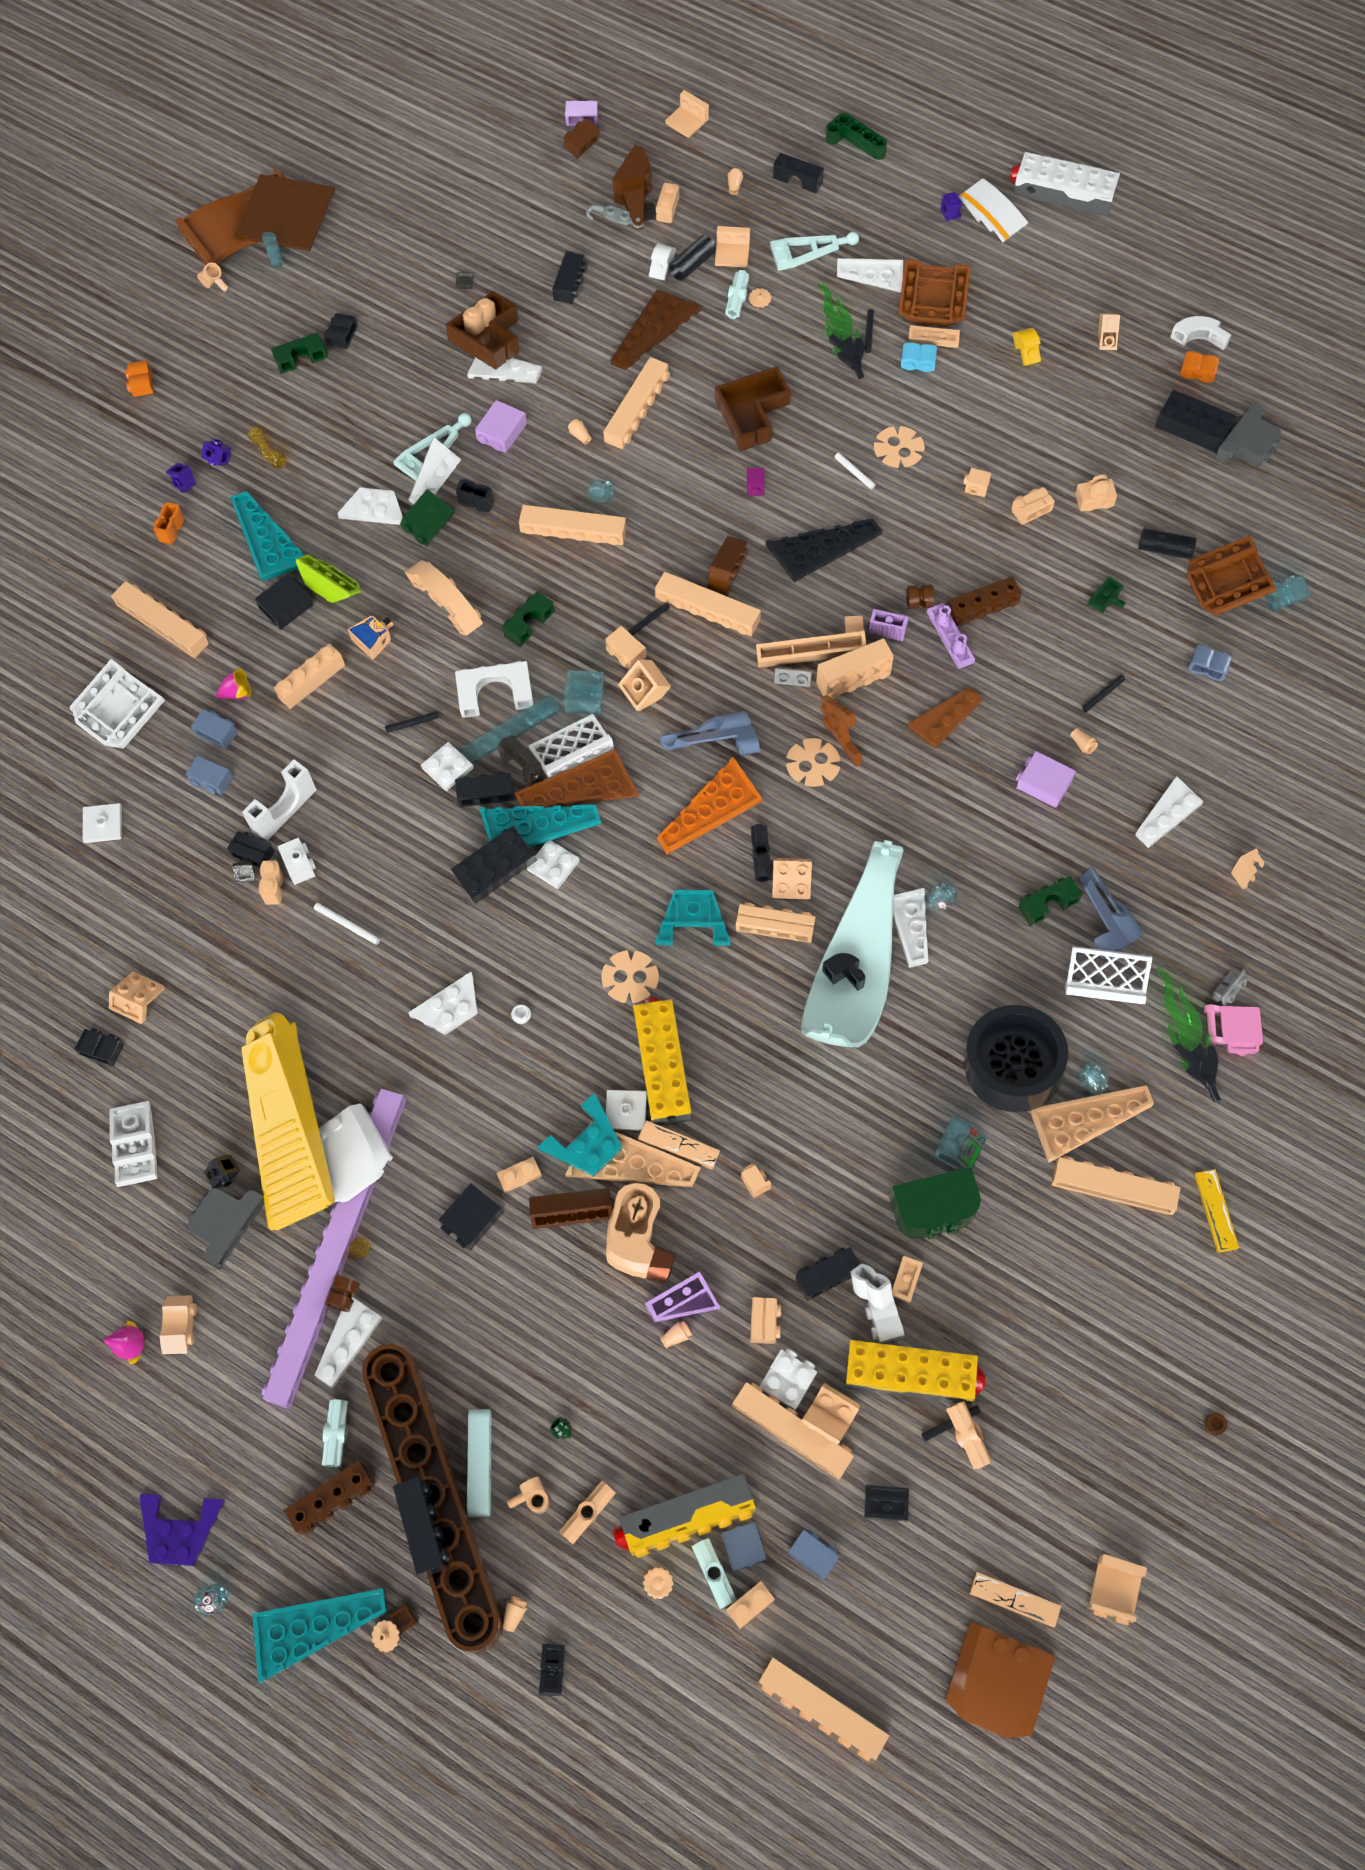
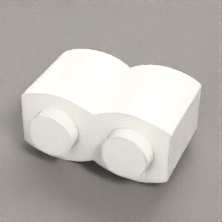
M860 1264L851 1271L853 1290L856 1295L863 1299H868L872 1306L879 1309H884L893 1302L891 1283L887 1277L875 1273L873 1268L865 1264Z
M894 1299L884 1309L876 1308L868 1301L865 1313L867 1319L872 1320L874 1326L871 1328L873 1339L878 1340L880 1344L903 1339L904 1331Z

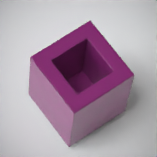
M747 468V495H764V468Z

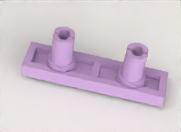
M944 603L928 608L927 615L957 668L960 669L973 664L975 658L966 644L967 637L960 633L950 615L951 608L944 605Z

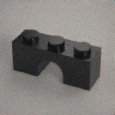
M783 153L778 155L773 164V178L788 183L792 176H796L802 182V189L816 194L823 183L824 168Z

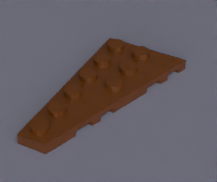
M657 289L611 358V365L627 370L646 351H651L655 344L665 340L678 329L679 325L689 321L693 314H698L701 311V306Z

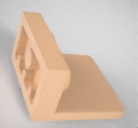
M684 90L680 93L681 106L665 120V124L689 138L709 120V105Z
M717 226L716 266L747 267L750 228Z
M773 858L772 897L779 899H810L811 859Z
M131 972L109 991V1009L142 1024L146 1021L147 1005L165 990V986L136 972Z
M824 1383L803 1417L802 1422L810 1429L824 1435L829 1441L839 1444L861 1405Z

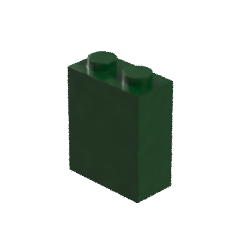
M426 489L404 515L399 525L406 533L412 534L420 544L428 547L452 518L455 511Z

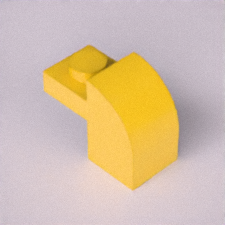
M1027 328L1012 332L1015 349H1020L1023 366L1041 362L1038 346L1040 340L1034 328Z

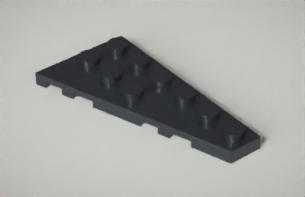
M873 518L852 522L851 525L841 527V525H837L833 529L826 530L823 528L800 533L798 536L791 538L787 536L781 537V540L777 541L767 540L765 545L793 582H796L880 536L882 529Z

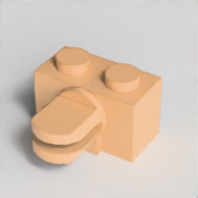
M1098 475L1087 483L1078 484L1075 496L1080 511H1092L1094 509L1114 506L1117 493L1112 479H1108L1106 475Z

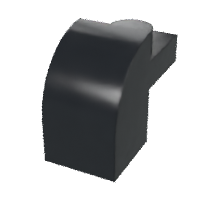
M838 953L823 962L822 972L833 985L846 977L857 991L864 988L866 978L864 972L858 969L860 960L856 956L848 953Z

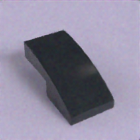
M543 1644L539 1695L562 1696L565 1645Z

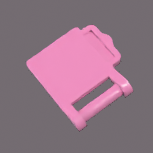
M1212 1004L1204 1006V1013H1207L1209 1037L1206 1039L1208 1045L1227 1044V1051L1229 1053H1236L1240 1056L1255 1054L1259 1051V1045L1263 1043L1260 1009L1258 1007H1233ZM1215 1013H1220L1222 1037H1218L1216 1034Z

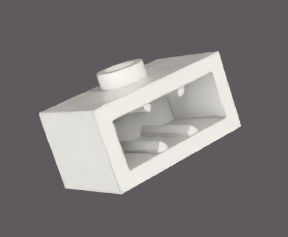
M299 838L277 846L294 885L315 877L313 869H316L312 858H307L306 854L309 853V850L305 843L301 844Z

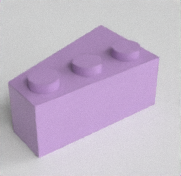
M700 1272L644 1304L654 1323L720 1309Z

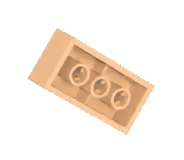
M883 638L818 664L816 684L823 696L829 695L833 699L837 698L840 694L852 692L860 686H867L875 680L888 677L891 674L894 655Z

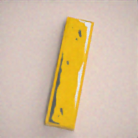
M1216 1170L1195 1173V1180L1217 1253L1237 1250L1239 1246Z

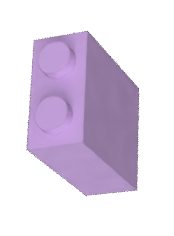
M496 400L475 429L477 440L482 444L493 447L495 450L507 453L527 424L525 412Z
M1036 751L1033 757H1028L1024 765L1026 769L1019 772L1016 778L1018 781L1017 789L1057 808L1070 786L1076 771Z

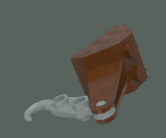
M633 146L613 177L614 203L625 205L626 210L613 205L602 206L594 204L586 210V216L589 219H594L590 215L592 211H598L609 220L622 225L632 224L635 230L643 229L644 199L651 193L653 185L651 184L652 172L650 162L642 147Z

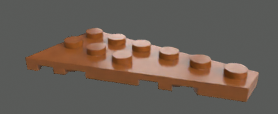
M615 749L514 793L520 807L567 806L639 797V793Z

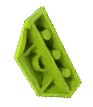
M309 554L296 559V564L305 585L327 601L334 603L361 592L359 583L335 566L320 559H315Z

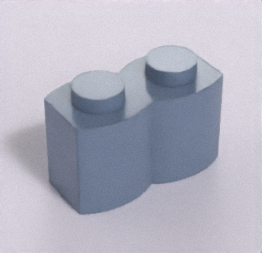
M1197 645L1188 670L1196 674L1206 675L1216 681H1223L1232 657L1226 652L1214 651L1206 645Z

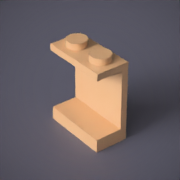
M1106 1554L1100 1555L1088 1609L1094 1610L1093 1614L1099 1617L1107 1618V1615L1116 1617L1115 1621L1124 1625H1129V1622H1136L1137 1617L1134 1616L1137 1597L1141 1578L1146 1576L1147 1568Z

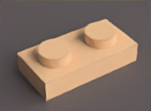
M534 1157L497 1173L505 1193L542 1177Z
M903 1256L892 1289V1296L908 1303L911 1302L923 1265L922 1262Z

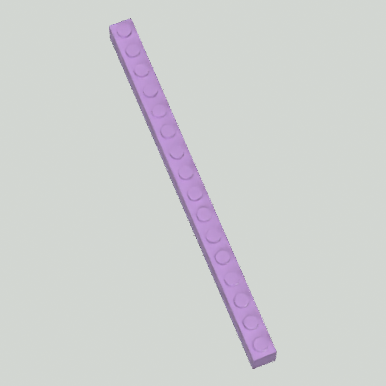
M381 1089L379 1094H376L374 1097V1108L372 1113L369 1112V1116L387 1148H389L406 1100L401 1094ZM376 1181L349 1201L343 1203L338 1201L337 1205L332 1207L330 1213L332 1218L329 1225H326L323 1231L324 1239L322 1244L317 1246L315 1252L317 1257L315 1262L309 1267L307 1283L302 1285L301 1299L294 1306V1317L292 1322H289L286 1327L284 1343L281 1342L279 1345L278 1359L271 1366L270 1380L263 1387L262 1399L266 1402L291 1409L329 1306L324 1304L328 1292L333 1290L331 1284L334 1276H341Z

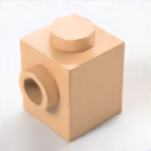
M971 468L970 473L966 474L964 478L965 492L985 497L991 473Z

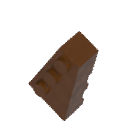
M727 535L710 565L707 589L728 597L738 571L742 567L743 559L746 560L749 551V549H746L747 541Z

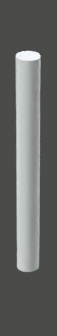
M320 903L315 904L314 909L375 945L380 942V938Z

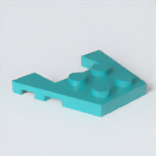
M674 890L655 944L673 946V927H713V946H730V938L728 937L713 890Z
M593 1093L581 1105V1108L594 1122L567 1148H564L550 1135L538 1146V1150L594 1177L623 1148L602 1106Z

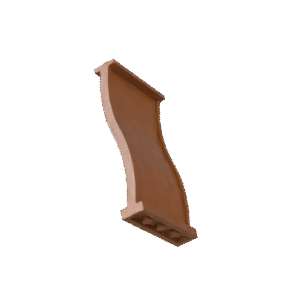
M276 168L273 169L274 172L270 175L285 178L284 174L280 173ZM255 186L243 192L210 202L195 210L184 219L181 217L175 219L180 233L205 266L208 263L218 264L234 252L258 243L235 238L234 236Z

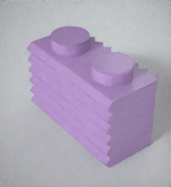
M592 100L566 101V125L575 126L579 121L582 122L587 118L597 126L598 102Z
M873 609L868 633L903 641L909 616Z

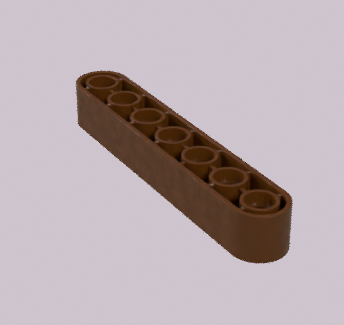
M394 1344L378 1346L365 1358L362 1376L397 1484L419 1477L426 1481L427 1484L429 1483L430 1487H438L440 1497L436 1503L432 1504L435 1505L438 1513V1518L435 1519L436 1524L441 1529L450 1528L454 1533L453 1542L449 1546L444 1547V1549L448 1550L451 1562L447 1563L449 1569L428 1576L445 1632L455 1647L471 1653L484 1652L493 1647L499 1640L503 1630V1618L419 1368L414 1359L402 1347ZM392 1365L398 1366V1377L393 1381H385L383 1378L385 1369ZM404 1405L411 1406L412 1416L410 1419L404 1422L398 1421L396 1417L398 1409ZM418 1445L424 1446L426 1449L425 1458L418 1463L412 1462L410 1460L411 1450ZM457 1571H465L468 1575V1584L461 1590H455L451 1584L452 1576ZM472 1614H479L483 1619L482 1629L478 1633L470 1634L466 1629V1620Z

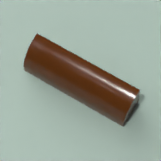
M610 1188L529 1197L532 1229L610 1220L612 1214Z

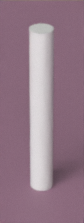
M839 452L835 455V459L870 489L875 487V483Z

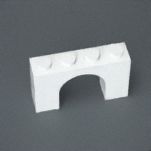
M516 661L510 664H497L490 667L481 666L476 669L455 671L462 718L480 716L478 694L481 688L490 682H503L510 686L513 691L516 710L534 708L527 661Z
M293 760L281 772L286 783L285 790L272 807L266 808L254 799L242 812L250 829L259 838L269 840L316 791L308 769L296 760Z

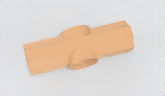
M958 1402L948 1407L947 1412L956 1429V1439L959 1445L965 1448L973 1468L979 1469L990 1464L992 1460L982 1441L983 1434L981 1428L973 1421L965 1402Z
M601 1481L588 1498L579 1505L577 1511L559 1532L570 1543L574 1544L588 1526L596 1520L599 1513L614 1497L616 1492L605 1482ZM585 1507L593 1508V1515L590 1518L582 1516V1510Z

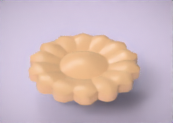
M757 288L749 294L750 303L757 308L768 306L771 303L772 297L770 292L763 288Z
M655 1567L644 1576L643 1585L648 1596H652L654 1599H663L664 1596L667 1597L669 1592L672 1591L674 1583L672 1575L669 1574L668 1570H664L662 1567L659 1569Z
M383 1620L378 1622L377 1626L373 1628L372 1642L375 1643L376 1648H379V1651L387 1653L398 1646L400 1631L392 1621Z

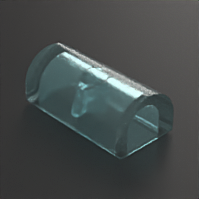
M272 232L263 233L261 236L272 268H279L283 264V258L276 235Z

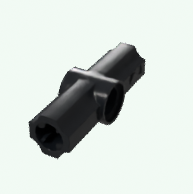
M755 824L751 826L755 881L767 882L772 879L767 826ZM763 851L765 854L759 855L757 852Z

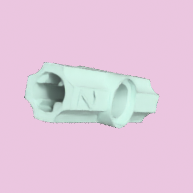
M739 270L735 273L733 284L729 288L726 315L731 319H736L740 316L742 304L746 300L749 274L744 270Z
M330 1400L328 1419L323 1429L324 1451L322 1466L341 1467L343 1447L348 1437V1425L346 1424L348 1401Z
M709 1538L693 1545L692 1549L719 1609L736 1602L737 1599ZM713 1567L718 1568L721 1572L720 1577L716 1580H712L708 1576L709 1569Z

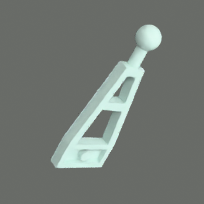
M850 232L847 237L838 239L836 235L784 238L771 241L770 248L777 270L780 271L799 266L839 249V245L847 243L852 246L856 245L859 242V235L856 232ZM829 243H831L830 245L824 246V247L819 248V249H818V247H817V244H829ZM788 246H811L812 252L792 259Z
M467 413L460 414L456 424L452 427L446 425L408 448L394 460V465L416 481L423 463L413 455L428 447L434 437L439 440L449 434V437L443 445L449 449L458 437V430L471 424V416Z

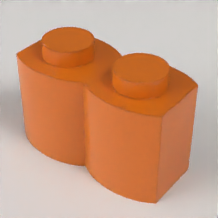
M1187 351L1180 376L1185 379H1197L1203 383H1213L1220 359L1212 355H1202L1197 352Z
M148 361L127 363L125 374L129 381L126 382L128 392H131L133 397L153 394L152 372Z
M166 502L161 508L160 516L154 523V532L161 543L171 545L177 538V531L184 523V516L178 504Z

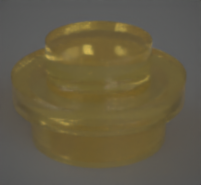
M356 1238L350 1245V1252L356 1258L366 1257L371 1250L370 1243L365 1238Z

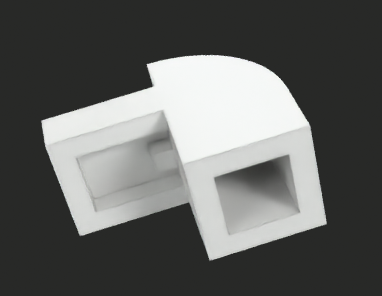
M662 244L655 246L651 257L652 264L649 277L666 281L669 264L674 260L676 248Z

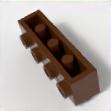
M1012 576L949 599L947 606L951 608L950 615L956 626L960 624L965 625L971 620L981 619L990 613L1000 612L1009 606H1016L1020 603L1022 592Z
M358 1460L284 1509V1512L296 1533L306 1535L316 1528L315 1525L320 1521L326 1522L334 1517V1512L338 1509L344 1510L352 1505V1500L356 1497H364L372 1491L371 1487L375 1484L363 1463Z

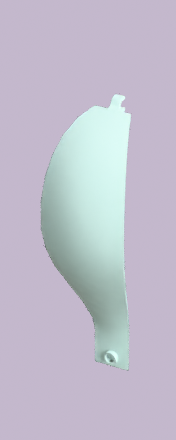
M884 840V843L878 841L873 843L862 877L821 961L802 1018L801 1033L806 1037L836 1046L860 1047L868 1041L878 1024L886 1001L890 979L894 882L904 851L903 847L892 845V841ZM838 953H848L856 956L860 960L858 969H861L865 974L864 988L857 991L846 977L833 985L822 972L823 962Z

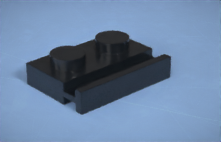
M865 1486L864 1518L908 1522L909 1488Z

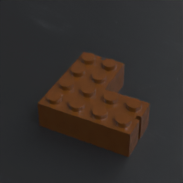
M492 291L482 298H487L495 303L496 317L489 322V327H485L478 335L473 336L465 331L463 319L465 311H463L446 324L448 341L496 370L506 363V359L509 361L519 353L518 337L507 331L508 328L518 322L517 305L507 299L504 300L502 296Z
M778 366L715 386V401L740 451L754 447L755 443L758 446L772 441V426L765 413L790 405L791 391L786 381L783 380L784 377Z

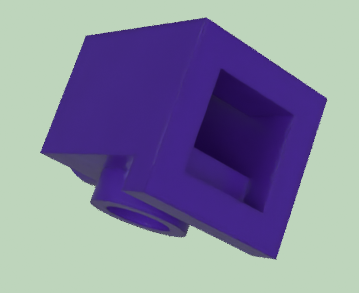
M955 192L944 194L942 196L941 211L945 220L949 221L960 218L962 216L960 212L962 204L958 194Z
M176 463L166 471V474L171 477L174 488L179 489L182 493L188 492L196 484L190 466Z

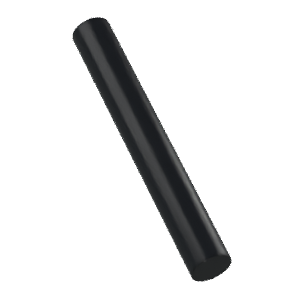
M872 309L867 311L865 353H871L874 318V310Z
M665 602L630 628L628 632L633 636L670 608L669 605Z
M1123 675L1118 676L1082 706L1083 711L1088 712L1124 682L1125 677Z
M436 711L387 725L385 729L387 733L438 719L439 714Z
M978 1405L968 1409L971 1417L981 1413ZM949 1419L922 1433L923 1440L926 1442L953 1428V1422Z

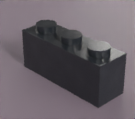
M565 251L552 289L554 301L573 304L575 297H578V287L582 285L583 272L587 270L584 254Z
M500 772L495 775L483 774L478 777L455 779L459 807L514 801L511 773Z
M842 1247L834 1252V1256L828 1259L823 1257L817 1260L815 1266L811 1268L806 1266L800 1269L795 1280L804 1297L809 1301L851 1279V1271L859 1266L860 1263L851 1247L847 1249Z

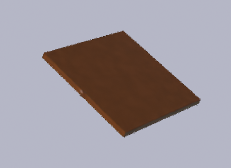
M260 174L234 236L239 239L310 251L322 221H324V216L334 195L335 187Z

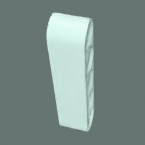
M491 1409L469 1410L468 1518L490 1517Z

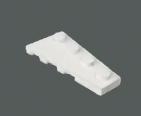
M838 258L837 277L901 293L903 260Z
M475 358L467 375L471 379H474V377H482L484 380L499 378V381L513 379L515 382L537 383L542 372V366L512 358L509 361L506 359V363L495 370Z
M435 437L430 443L429 450L426 453L418 478L408 499L413 505L426 489L435 495L461 461L458 456Z
M1176 776L1140 826L1135 836L1149 848L1200 807L1203 801Z
M924 888L893 895L892 917L909 968L928 963Z
M353 1297L354 1302L350 1312L341 1311L314 1375L331 1388L335 1386L382 1320L380 1315Z

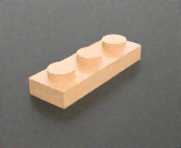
M910 325L908 343L958 348L960 330Z

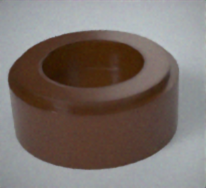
M1212 1413L1206 1417L1204 1427L1209 1434L1218 1436L1226 1431L1227 1421L1223 1415Z

